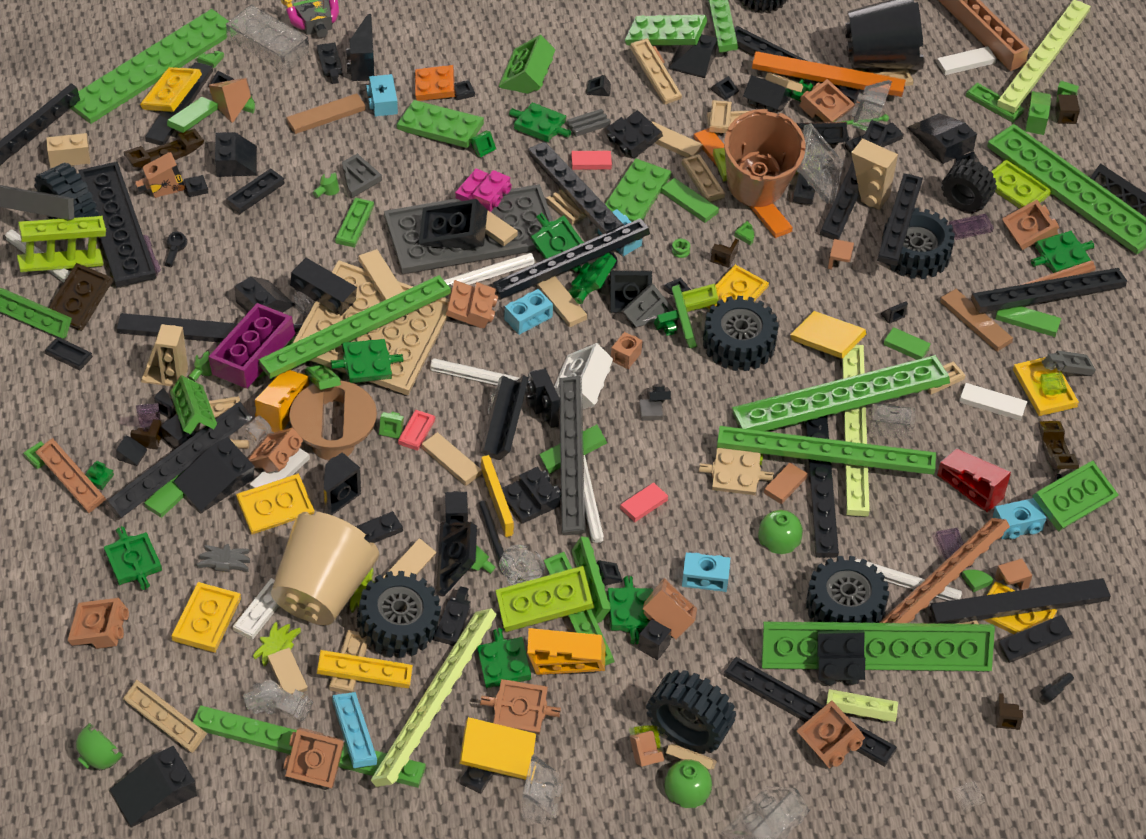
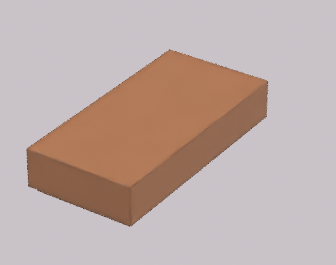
M789 463L764 489V494L783 504L807 478V473Z

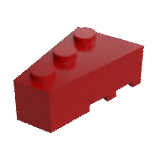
M955 449L940 462L937 475L988 513L1004 499L1011 472L962 450Z

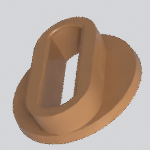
M340 381V386L321 390L313 384L299 393L291 405L290 422L293 429L303 439V442L312 446L314 453L324 460H330L342 452L349 456L354 450L355 445L367 438L375 425L377 409L374 400L368 392L353 383ZM333 401L344 403L343 437L338 440L324 439L325 404Z

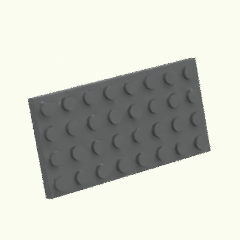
M540 184L511 189L501 199L499 206L494 207L491 213L518 231V236L505 246L485 234L484 246L461 249L421 246L419 244L423 208L460 202L461 200L457 198L384 211V218L402 274L538 250L530 239L532 235L539 232L542 228L536 216L543 212L549 222L553 221Z

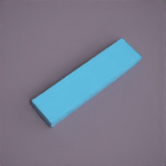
M356 692L332 695L334 709L353 768L377 765V757Z

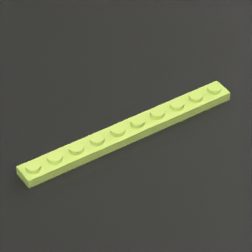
M1072 1L1000 97L997 103L998 107L1012 113L1016 112L1089 13L1091 6L1081 1Z
M856 345L842 359L843 379L865 373L864 345ZM866 405L857 409L843 411L844 441L867 444ZM845 464L846 515L869 516L868 467Z
M492 608L474 613L372 777L371 781L376 787L392 785L397 781L401 769L408 763L409 756L414 748L419 745L422 735L430 727V722L435 714L440 711L441 704L452 691V686L462 675L465 665L472 659V654L476 647L481 644L486 631L491 628L492 621L497 615Z

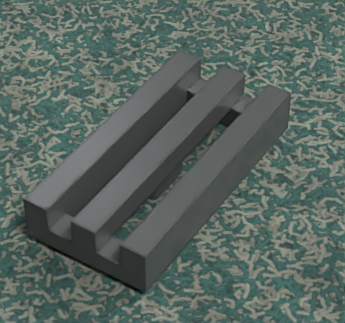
M603 109L567 119V125L575 137L608 127L611 123L610 119H607L606 113L604 114Z

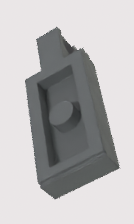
M1057 350L1056 353H1048V356L1042 360L1044 367L1050 370L1057 368L1058 371L1091 376L1096 371L1086 354Z

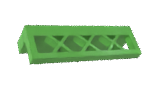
M181 375L171 389L170 394L183 431L191 434L199 422L214 429L217 422L204 387Z

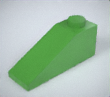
M1032 91L1025 132L1045 134L1050 111L1051 94Z

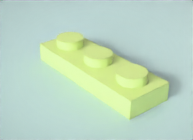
M831 689L828 691L826 705L833 701L844 713L855 714L858 717L877 718L881 721L896 722L897 701Z

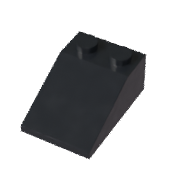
M367 14L350 39V48H346L347 60H351V63H347V74H351V81H369V76H374L371 14Z
M938 113L908 126V129L942 164L974 150L977 133L963 121Z
M477 199L425 207L422 211L419 244L421 246L461 249L484 246L488 210Z
M227 436L209 447L174 481V484L201 514L254 480L255 466Z
M174 745L149 757L110 789L131 828L197 796L195 780Z

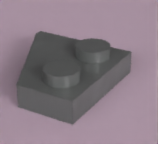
M358 153L342 162V170L351 198L382 181V175Z
M654 284L646 287L621 310L634 327L654 322L657 315L674 311L673 307Z

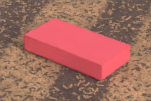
M572 151L571 153L572 170L612 169L611 151Z
M415 410L398 439V444L418 451L435 422V416Z
M652 483L623 502L620 509L634 522H637L668 501V495L655 483Z

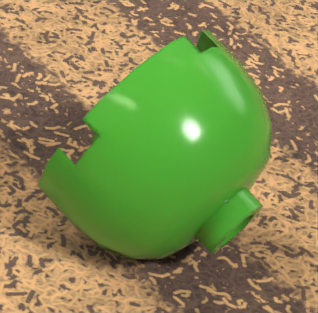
M775 510L767 514L761 521L758 538L760 544L769 548V551L772 553H791L801 544L803 528L800 520L793 513L786 510Z
M88 723L79 733L76 740V750L80 754L78 760L87 769L90 766L98 770L108 769L115 765L124 755L121 752L116 754L112 749L118 748L100 731L97 732L95 729L92 731L91 729L94 726Z
M684 759L676 762L667 772L664 781L665 793L671 802L674 801L683 808H695L703 805L712 791L711 774L699 761Z

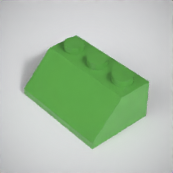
M541 34L515 48L499 87L526 94L538 91L543 86L544 77L548 73V67L553 61L556 49Z

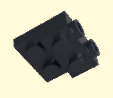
M638 110L625 120L620 117L606 128L609 141L612 144L616 143L619 145L621 152L624 155H630L633 159L663 137L662 131Z
M546 368L533 370L528 374L527 391L529 395L526 396L528 407L533 408L535 415L541 413L544 422L548 421L550 428L558 427L560 398Z
M538 466L520 474L518 481L502 488L508 506L521 524L560 507L561 491L557 485L552 486L547 471H541Z
M864 630L817 631V677L819 681H823V684L834 685L836 680H846L847 684H858L860 680H865Z

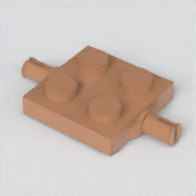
M501 679L500 690L496 698L481 696L480 705L494 707V724L535 734H540L542 722L546 715L560 718L561 708L547 706V686Z

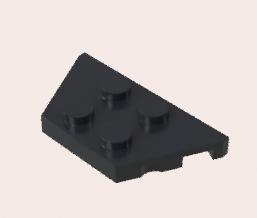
M472 522L440 523L436 593L440 596H445L476 562L477 525Z

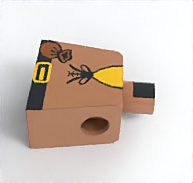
M171 152L146 164L143 167L146 177L135 181L139 193L151 189L155 198L186 190Z

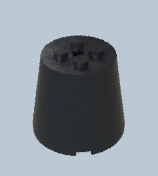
M886 0L847 11V23H845L844 33L845 39L848 38L846 46L847 57H851L853 68L923 69L924 55H920V47H923V34L918 2L914 3V0Z

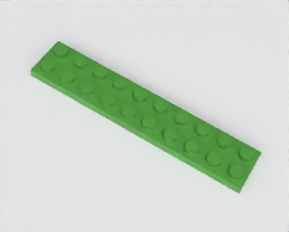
M210 9L78 91L80 101L71 109L92 124L157 83L168 67L181 68L236 33L237 26L213 9Z
M1013 124L988 141L987 147L1051 189V193L1136 255L1146 248V217L1021 128Z
M936 355L735 406L732 407V411L739 427L742 429L758 431L775 430L779 427L795 425L802 421L817 419L829 414H837L849 409H857L861 406L879 403L883 400L899 398L911 393H919L930 388H938L949 384L950 377Z
M763 622L762 668L817 669V631L864 630L865 670L992 671L995 633L993 624Z

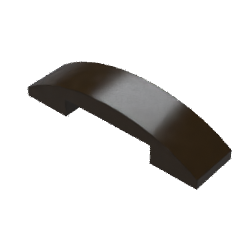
M194 128L177 134L176 141L148 150L139 146L124 151V156L133 167L143 168L146 164L169 152L172 153L174 160L187 156L203 145L204 139Z
M1039 421L1043 449L1053 469H1079L1075 454H1070L1065 443V430L1061 421Z

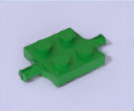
M532 102L525 111L521 112L512 108L509 112V116L518 118L514 123L515 130L549 142L552 137L558 134L567 138L571 135V130L562 127L566 121V115Z
M543 212L536 216L542 228L539 232L532 235L530 239L544 259L584 243L564 215L550 222ZM578 265L572 269L577 273L581 266Z
M1072 231L1061 233L1036 242L1035 247L1040 253V257L1031 259V264L1033 267L1045 264L1053 273L1091 261L1086 250L1094 249L1095 245L1092 240L1080 243Z
M609 252L604 256H600L595 262L585 263L580 268V273L572 281V287L569 290L570 295L575 298L577 304H583L589 293L600 289L617 261Z
M385 339L343 343V359L331 360L330 364L331 369L344 368L348 374L349 382L354 383L392 379L391 363H403L404 358L403 354L390 355Z
M121 526V530L118 527L116 533L119 540L103 546L118 585L138 580L142 590H145V587L148 589L150 584L146 577L162 571V565L147 532L136 536H128L125 527Z
M625 576L623 578L625 588H608L607 599L610 602L611 608L609 611L610 627L612 631L630 633L631 644L634 645L635 643L637 645L639 644V633L651 621L645 616L643 605L653 592V588H634L633 577L629 576L628 580V576Z
M498 628L499 636L497 629L493 630L495 642L478 646L486 688L500 687L501 679L516 682L532 680L523 637L504 640L503 631Z

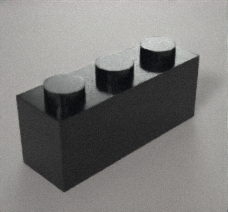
M305 258L291 272V287L341 316L356 301L357 287L308 258Z

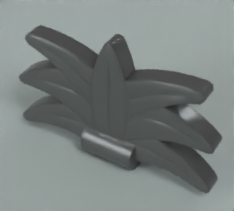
M226 544L223 549L205 545V550L208 552L199 555V559L204 560L197 563V568L212 567L216 571L230 572L231 569L249 572L248 566L244 564L250 563V558L245 555L249 553L247 548L230 550L229 544Z

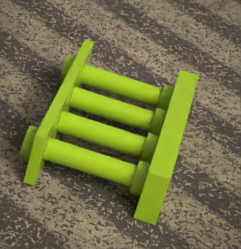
M102 216L80 217L70 220L51 219L18 222L21 242H26L25 254L17 255L20 272L73 268L76 263L86 267L103 266L100 249H96L97 237L106 236V228ZM76 238H88V250H76ZM68 239L67 251L55 252V240ZM34 241H47L46 253H34Z

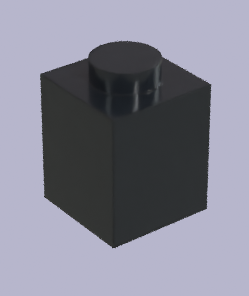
M178 414L161 425L163 440L174 449L195 435V429L191 434L183 431Z
M445 492L446 523L468 522L467 492Z
M652 619L640 633L638 650L658 660L670 645L671 629Z

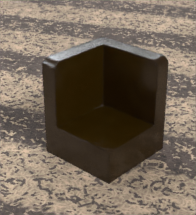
M1058 94L1055 104L1057 124H1077L1080 112L1077 95Z
M735 238L731 247L714 243L710 262L729 268L738 252L739 239Z
M153 419L149 429L139 427L137 430H131L130 437L145 448L157 450L162 439V420Z
M999 693L995 704L996 728L1020 730L1023 710H1019L1018 704L1004 703V693Z

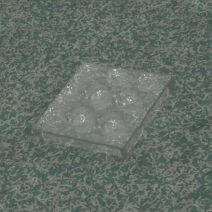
M810 123L805 125L803 129L806 149L803 161L797 171L815 189L819 197L828 205H831L837 195L843 161Z

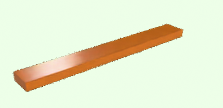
M757 51L752 63V69L819 82H824L828 79L835 85L899 97L903 95L906 79Z
M710 128L694 133L693 138L695 141L703 144L702 149L716 165L713 149L724 148V143L715 132H709ZM774 204L763 207L749 206L774 238L792 232L793 227Z

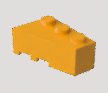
M292 370L279 374L255 399L257 426L272 432L284 430L290 421V408L294 399L299 393L309 387L308 376Z
M528 628L527 653L537 675L605 671L606 646L602 635Z

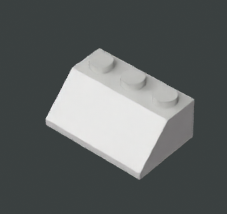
M597 343L567 355L554 386L559 398V378L580 375L582 378L583 410L595 406L599 393L604 386L605 378L610 371L613 358Z

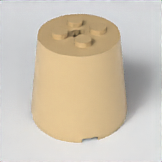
M307 511L302 512L295 519L271 590V596L281 608L297 618L317 625H330L379 558L377 546L375 543L369 544L364 539L365 533L340 518L321 512H316L315 515H309Z

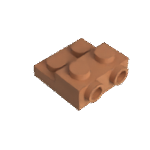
M828 79L821 84L817 83L811 92L806 91L801 96V103L799 105L812 118L819 116L824 122H836L855 106Z
M1038 200L1002 218L1004 225L1021 250L1035 244L1039 240L1058 235L1059 225L1057 221L1049 217L1050 213L1045 205L1041 206Z
M454 280L445 315L479 328H485L488 322H492L495 315L492 307H495L498 300V295H495L496 289L478 282L473 287Z
M293 428L270 433L248 459L255 466L254 468H263L266 473L279 472L287 465L289 457L298 452L303 439Z
M119 598L78 603L67 641L72 646L92 643L96 649L117 646L118 640L124 636L122 625L124 620L129 618L128 608Z
M830 701L797 730L798 734L829 769L832 766L837 767L841 765L845 759L844 756L851 750H858L862 746V740L865 739L861 731L833 701Z
M298 728L297 732H293L291 735L289 746L293 747L291 755H287L284 762V769L287 770L285 776L333 788L345 740L326 736L320 732Z

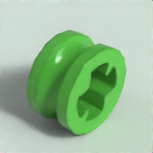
M676 239L672 244L673 255L678 258L687 257L690 254L689 241L686 239Z

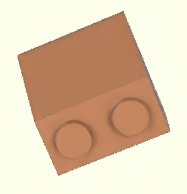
M665 578L658 584L643 605L645 616L649 620L653 619L671 629V636L675 639L696 619L697 608Z

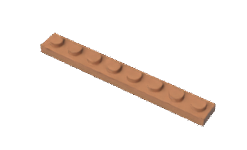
M991 518L879 623L911 622L921 609L926 608L936 595L941 594L951 581L956 580L966 567L971 566L980 554L986 552L995 540L1004 535V532L1010 527L1007 520Z

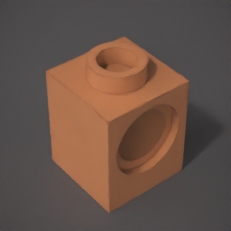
M624 332L611 347L612 362L629 369L641 355L642 340Z

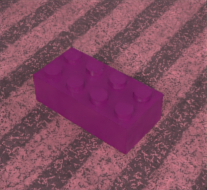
M257 303L209 355L212 375L248 389L263 372L259 365V359L284 348L295 335L292 316Z

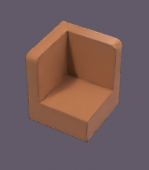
M834 239L828 269L832 270L834 260L851 262L854 243Z
M1021 558L999 565L995 579L996 581L1004 579L1007 585L1017 583L1020 590L1029 588L1033 575Z
M653 731L630 736L634 759L637 765L643 767L664 761L662 751L657 749Z

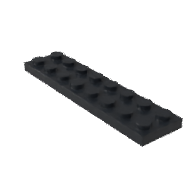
M118 161L78 170L82 176V181L86 182L88 191L93 195L92 200L97 206L95 209L98 211L99 216L103 217L106 236L100 237L116 288L156 279V272Z

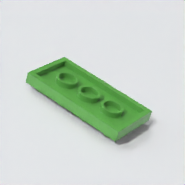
M696 14L636 16L625 38L626 45L630 46L631 43L648 38L651 45H697L707 23L706 15Z
M413 100L397 123V129L468 148L472 142L471 138L475 137L483 126L484 117Z
M635 158L605 205L612 212L618 209L631 222L640 218L643 220L660 194L661 187L671 177V171Z
M1092 460L1037 491L1032 497L1059 532L1111 502L1119 494Z

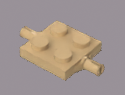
M717 448L716 459L713 465L700 463L699 472L712 473V490L756 495L759 480L772 481L774 472L761 471L759 464L761 453Z

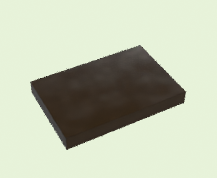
M76 263L48 308L71 317L70 327L82 331L112 284L113 279L108 275Z

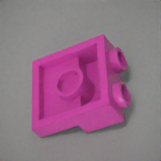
M476 168L455 192V198L461 201L477 199L491 212L494 207L499 206L504 195L510 192L512 187L510 177L495 170L489 174Z

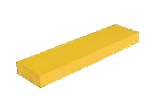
M489 455L482 456V474L505 537L512 536L514 534V521Z
M320 650L317 674L409 688L413 665Z

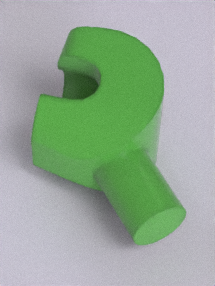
M332 173L330 178H325V174L322 175L320 186L313 191V195L316 198L320 197L323 193L330 196L339 192L336 173Z
M209 351L203 353V358L198 359V355L195 356V369L188 376L194 382L200 375H212Z
M476 545V562L471 568L475 570L483 568L491 574L496 567L488 561L489 556Z

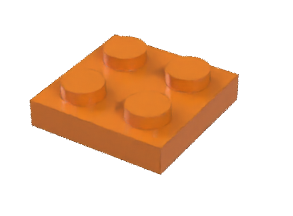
M453 65L415 69L416 100L423 101L455 97Z

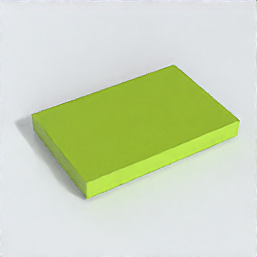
M1005 160L991 171L994 174L993 178H996L995 184L997 189L995 193L1019 209L1035 200L1041 203L1052 194L1051 189L1008 160Z

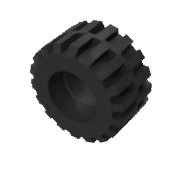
M967 159L957 161L941 183V190L944 191L943 196L947 198L948 203L968 213H976L982 210L997 189L995 184L996 178H993L994 174L989 172L988 167L972 159L969 161Z

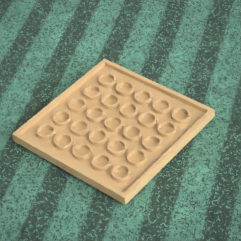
M338 260L332 273L357 287L356 301L342 316L329 310L319 302H315L293 343L384 301L364 269ZM398 281L404 291L413 287ZM442 297L415 310L414 313L400 317L349 341L385 339L390 355L403 354V363H391L392 379L369 382L409 395L448 318L445 314L449 299ZM342 345L311 359V361L331 368V360H342L344 357ZM337 368V369H336V370H338V371H341V372L346 373V371L344 370V368Z

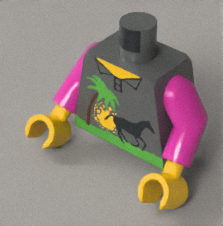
M281 0V3L287 6L286 11L291 24L303 30L306 35L316 33L320 38L325 37L328 34V30H332V23L336 22L339 14L338 0H306L293 3V6L292 0Z

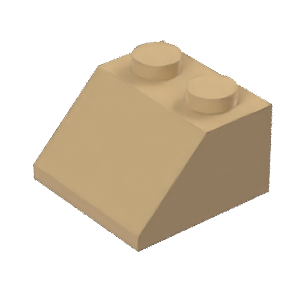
M87 133L46 137L50 168L64 162L70 165L90 164Z

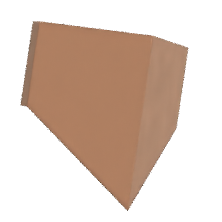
M247 78L209 85L213 102L218 103V109L233 123L251 97Z

